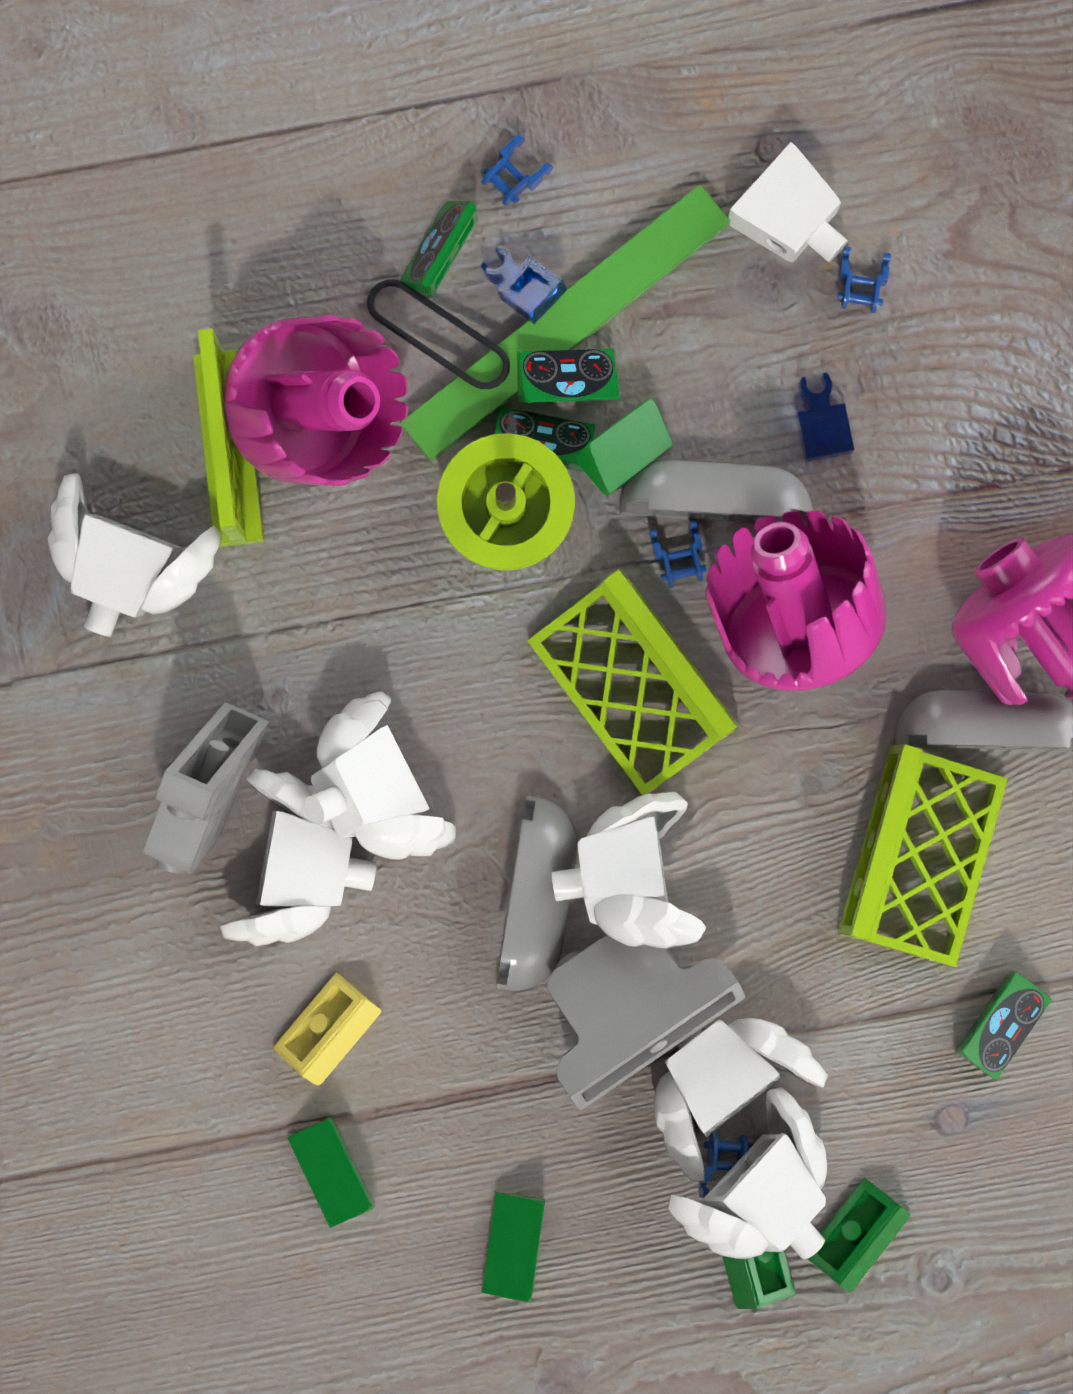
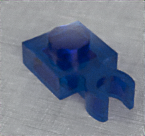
M497 247L496 252L504 264L500 268L492 269L483 262L481 268L488 281L495 285H500L496 289L500 299L535 324L567 291V288L561 278L530 256L520 265H517L508 250Z
M827 372L821 376L824 390L820 393H812L808 390L806 376L801 378L798 386L799 394L809 410L800 411L796 414L805 462L852 454L855 450L845 403L830 405L829 395L832 391V380Z

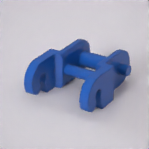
M521 134L515 136L499 152L500 161L491 169L487 167L483 171L485 176L481 183L486 185L491 182L505 196L502 201L505 206L511 202L516 204L520 200L517 196L527 187L533 191L542 182L543 176L545 174L549 175L554 168L548 162L532 177L529 175L524 177L510 163V157L514 154L515 147H520L525 141ZM505 168L519 181L513 189L498 176Z
M844 246L838 278L845 280L843 293L838 292L837 299L842 300L841 308L845 309L849 302L870 306L871 313H875L877 305H883V299L879 298L880 286H885L888 281L890 268L888 265L891 253H884L880 275H877L876 278L852 275L853 272L848 269L851 247ZM851 282L872 285V296L850 292Z
M696 519L689 520L693 544L688 549L667 553V551H662L657 540L656 528L649 529L655 561L662 559L665 574L660 575L661 581H667L669 588H673L674 580L695 575L699 582L703 581L702 572L707 571L705 564L700 565L697 551L702 549L703 545L700 533L697 531ZM691 555L693 566L671 570L669 560Z
M711 1133L709 1141L704 1142V1148L708 1149L707 1165H703L705 1181H699L698 1184L700 1198H705L709 1193L707 1183L711 1182L712 1172L716 1170L730 1171L735 1163L717 1162L718 1151L737 1153L738 1162L752 1147V1145L748 1144L746 1135H741L738 1142L719 1141L717 1134Z

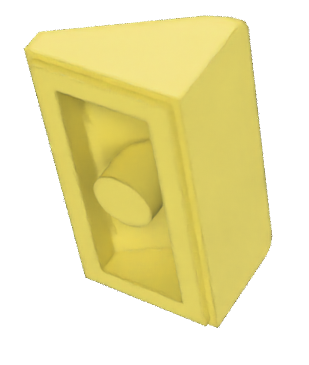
M336 972L272 1048L302 1077L318 1086L324 1082L381 1013V1009Z

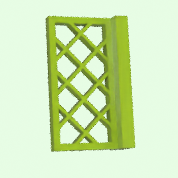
M213 328L198 330L200 354H194L193 360L212 526H215L222 535L219 548L265 542L257 469L243 457L235 446L224 415L223 393L225 380L230 364L239 349L224 351Z
M618 569L603 580L604 583L527 641L642 795L650 794L740 726L625 572ZM604 596L615 611L613 631L605 632L585 629L588 608ZM580 615L578 628L565 626ZM621 620L632 635L619 634ZM559 630L577 633L574 661L554 659L543 642ZM584 634L611 638L607 667L580 663ZM618 639L637 641L643 648L642 672L614 668ZM650 659L661 674L648 673ZM560 665L573 667L571 680L562 670ZM579 668L607 672L603 701L583 698L577 690ZM613 673L641 677L637 706L609 702ZM647 678L666 680L672 687L674 693L671 711L643 707ZM679 698L690 713L677 712ZM589 705L602 706L600 719ZM608 707L636 711L632 740L612 737L606 729ZM642 712L670 716L666 745L638 741ZM676 718L696 720L708 735V738L693 749L673 746ZM618 744L631 746L629 758ZM637 747L665 751L662 772L649 782L644 780L635 767ZM672 752L685 753V755L670 765Z
M906 744L890 745L837 934L867 941L956 968L1008 778L922 752V749ZM924 764L938 768L948 786L928 799L919 784ZM952 773L964 776L965 778L956 782ZM975 780L991 785L987 804L972 813L960 789ZM952 794L964 818L943 829L931 805ZM914 797H916L919 804L912 807ZM923 810L935 834L914 846L905 829L908 818ZM983 816L981 825L979 826L976 819ZM968 824L976 839V844L971 854L959 860L947 836ZM939 841L951 865L929 876L918 852ZM901 844H903L906 851L899 854ZM910 858L922 882L900 893L892 876L895 866ZM970 863L968 873H966L963 867ZM956 872L963 886L960 900L946 907L934 883ZM926 888L938 912L917 924L904 900ZM888 891H890L893 898L885 902ZM897 905L909 929L894 938L877 934L882 913ZM957 911L955 920L953 921L950 914ZM941 919L950 933L945 954L930 950L921 933L922 930ZM913 936L918 946L903 941Z

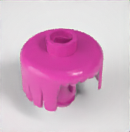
M335 315L286 318L268 324L251 335L242 344L230 364L223 393L224 415L227 427L235 446L243 457L254 468L275 480L291 484L345 485L350 481L367 477L371 469L384 464L390 457V451L383 449L395 446L400 441L403 433L401 426L392 425L391 423L407 418L408 406L403 402L395 400V398L405 396L408 392V385L404 375L399 372L389 371L397 367L400 360L394 350L385 346H379L384 344L383 335L378 331L364 328L359 320L337 317Z
M798 511L783 513V522H778L773 515L765 516L756 520L754 524L755 539L747 528H741L733 534L732 549L734 555L726 544L717 550V567L713 563L708 569L706 577L708 586L706 587L705 595L729 659L736 669L749 680L764 687L783 691H805L824 687L845 678L857 670L872 655L880 643L886 627L887 607L871 549L862 534L857 529L850 528L848 523L838 516H831V525L824 513L820 511H807L808 528H806Z
M1073 533L1055 537L1033 549L1030 548L1024 538L1014 539L991 553L974 570L975 576L982 585L958 609L952 622V635L964 654L1002 703L1022 705L1028 702L1027 696L1016 681L1022 673L1019 659L1014 653V650L1017 652L1018 635L1054 684L1058 687L1064 685L1067 687L1065 697L1073 701Z

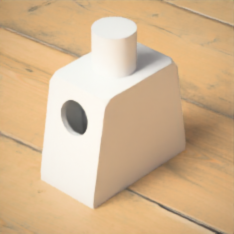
M792 142L789 143L733 205L728 215L732 228L789 262L795 261L809 245L829 263L848 242L844 236L829 224L841 204L838 196Z

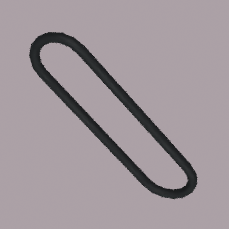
M387 279L377 283L371 289L367 297V308L370 315L377 322L458 377L479 389H492L498 387L506 380L510 372V361L508 355L501 347L399 280ZM386 287L400 288L501 357L503 370L500 376L490 382H480L381 316L374 306V299L377 293Z

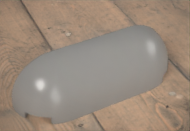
M661 460L649 464L627 482L620 500L619 515L755 523L759 518L769 515L775 516L778 522H783V513L798 511L805 525L808 526L806 512L813 511L808 491L800 480L781 468L762 465Z
M930 691L916 697L903 709L896 723L894 745L906 744L916 748L1073 751V704L1061 696L1046 692H1024L1028 702L1022 705H1007L1002 703L993 691Z
M530 795L526 797L496 988L499 990L522 991L539 985L554 971L562 953L570 899L556 901L552 883V872L575 869L578 839L575 827L566 812L555 803L541 797Z

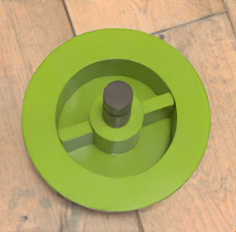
M494 434L473 441L452 458L439 483L437 511L441 527L447 539L462 556L488 569L512 571L524 569L541 562L560 546L573 521L575 493L571 477L563 462L544 444L523 435Z

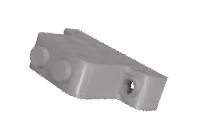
M225 702L166 769L156 795V800L160 801L161 804L144 848V854L157 859L156 862L159 867L171 873L186 872L191 874L208 853L224 828L245 771L256 756L270 721Z
M603 931L599 935L598 941L582 952L575 951L561 959L557 969L553 971L548 980L550 995L579 1037L578 1044L560 1058L557 1066V1077L581 1111L745 999L744 992L728 966L720 960L705 959L695 963L688 969H681L665 948H656L644 944L637 947L627 946L614 940Z

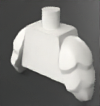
M78 473L64 476L58 489L57 498L51 504L52 530L48 536V547L52 561L61 576L71 583V593L92 601L84 628L107 637L112 636L120 612L132 617L143 616L146 612L153 615L177 608L190 599L196 592L197 584L212 570L214 555L219 548L222 538L217 528L212 526L180 554L181 546L103 516L87 514L83 485Z
M375 692L364 698L352 699L340 714L334 715L327 722L320 735L317 746V759L322 769L311 776V783L316 793L308 796L304 802L308 818L317 825L330 820L338 836L343 839L356 836L360 845L367 851L388 859L400 860L408 856H431L436 849L453 843L456 837V826L444 821L440 817L421 815L430 808L388 725L368 736L388 710L391 698L384 692Z
M254 769L247 776L246 780L262 794L292 814L280 811L272 812L256 901L257 905L284 907L234 919L219 927L225 939L247 941L254 946L267 945L277 941L290 943L312 934L329 918L331 906H341L344 887L371 891L375 880L376 862L351 858L352 837L343 839L338 836L330 820L317 825L308 818L304 802L308 796L316 793L313 785H306L299 778L288 772L276 774L268 770Z
M676 792L642 795L623 806H615L606 810L594 822L587 837L581 838L577 843L580 868L552 872V883L556 901L584 897L590 922L598 925L614 940L627 946L637 947L644 944L656 948H670L698 942L706 929L703 922L668 903L659 841L668 829L684 814L688 803Z
M755 1018L735 1019L728 1025L719 1019L706 1030L700 1029L679 1043L677 1047L680 1050L665 1061L669 1071L660 1077L654 1097L656 1126L663 1133L668 1156L679 1163L691 1182L705 1181L704 1166L692 1115L702 1133L707 1137L781 1080L780 1074L772 1065L808 1083L823 1088L828 1074L821 1064L813 1058L810 1048L799 1040L788 1036L783 1027Z
M779 1087L770 1089L766 1093V1124L769 1134H763L705 1196L702 1200L704 1204L681 1196H670L668 1209L674 1218L683 1225L686 1233L694 1239L706 1243L712 1252L735 1259H748L762 1255L765 1251L782 1252L790 1245L804 1260L816 1254L825 1242V1239L810 1222L826 1203V1198L821 1191L827 1175L826 1151L822 1140L814 1132L808 1113L798 1105L794 1097L785 1089Z

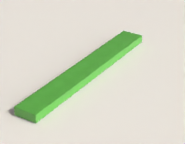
M701 185L697 186L498 344L506 352L510 361V372L502 384L492 389H479L457 377L405 420L400 422L401 427L430 463H432L518 394L517 351L574 350L730 225L729 218ZM491 350L464 372L480 382H490L500 376L503 370V362L501 357Z

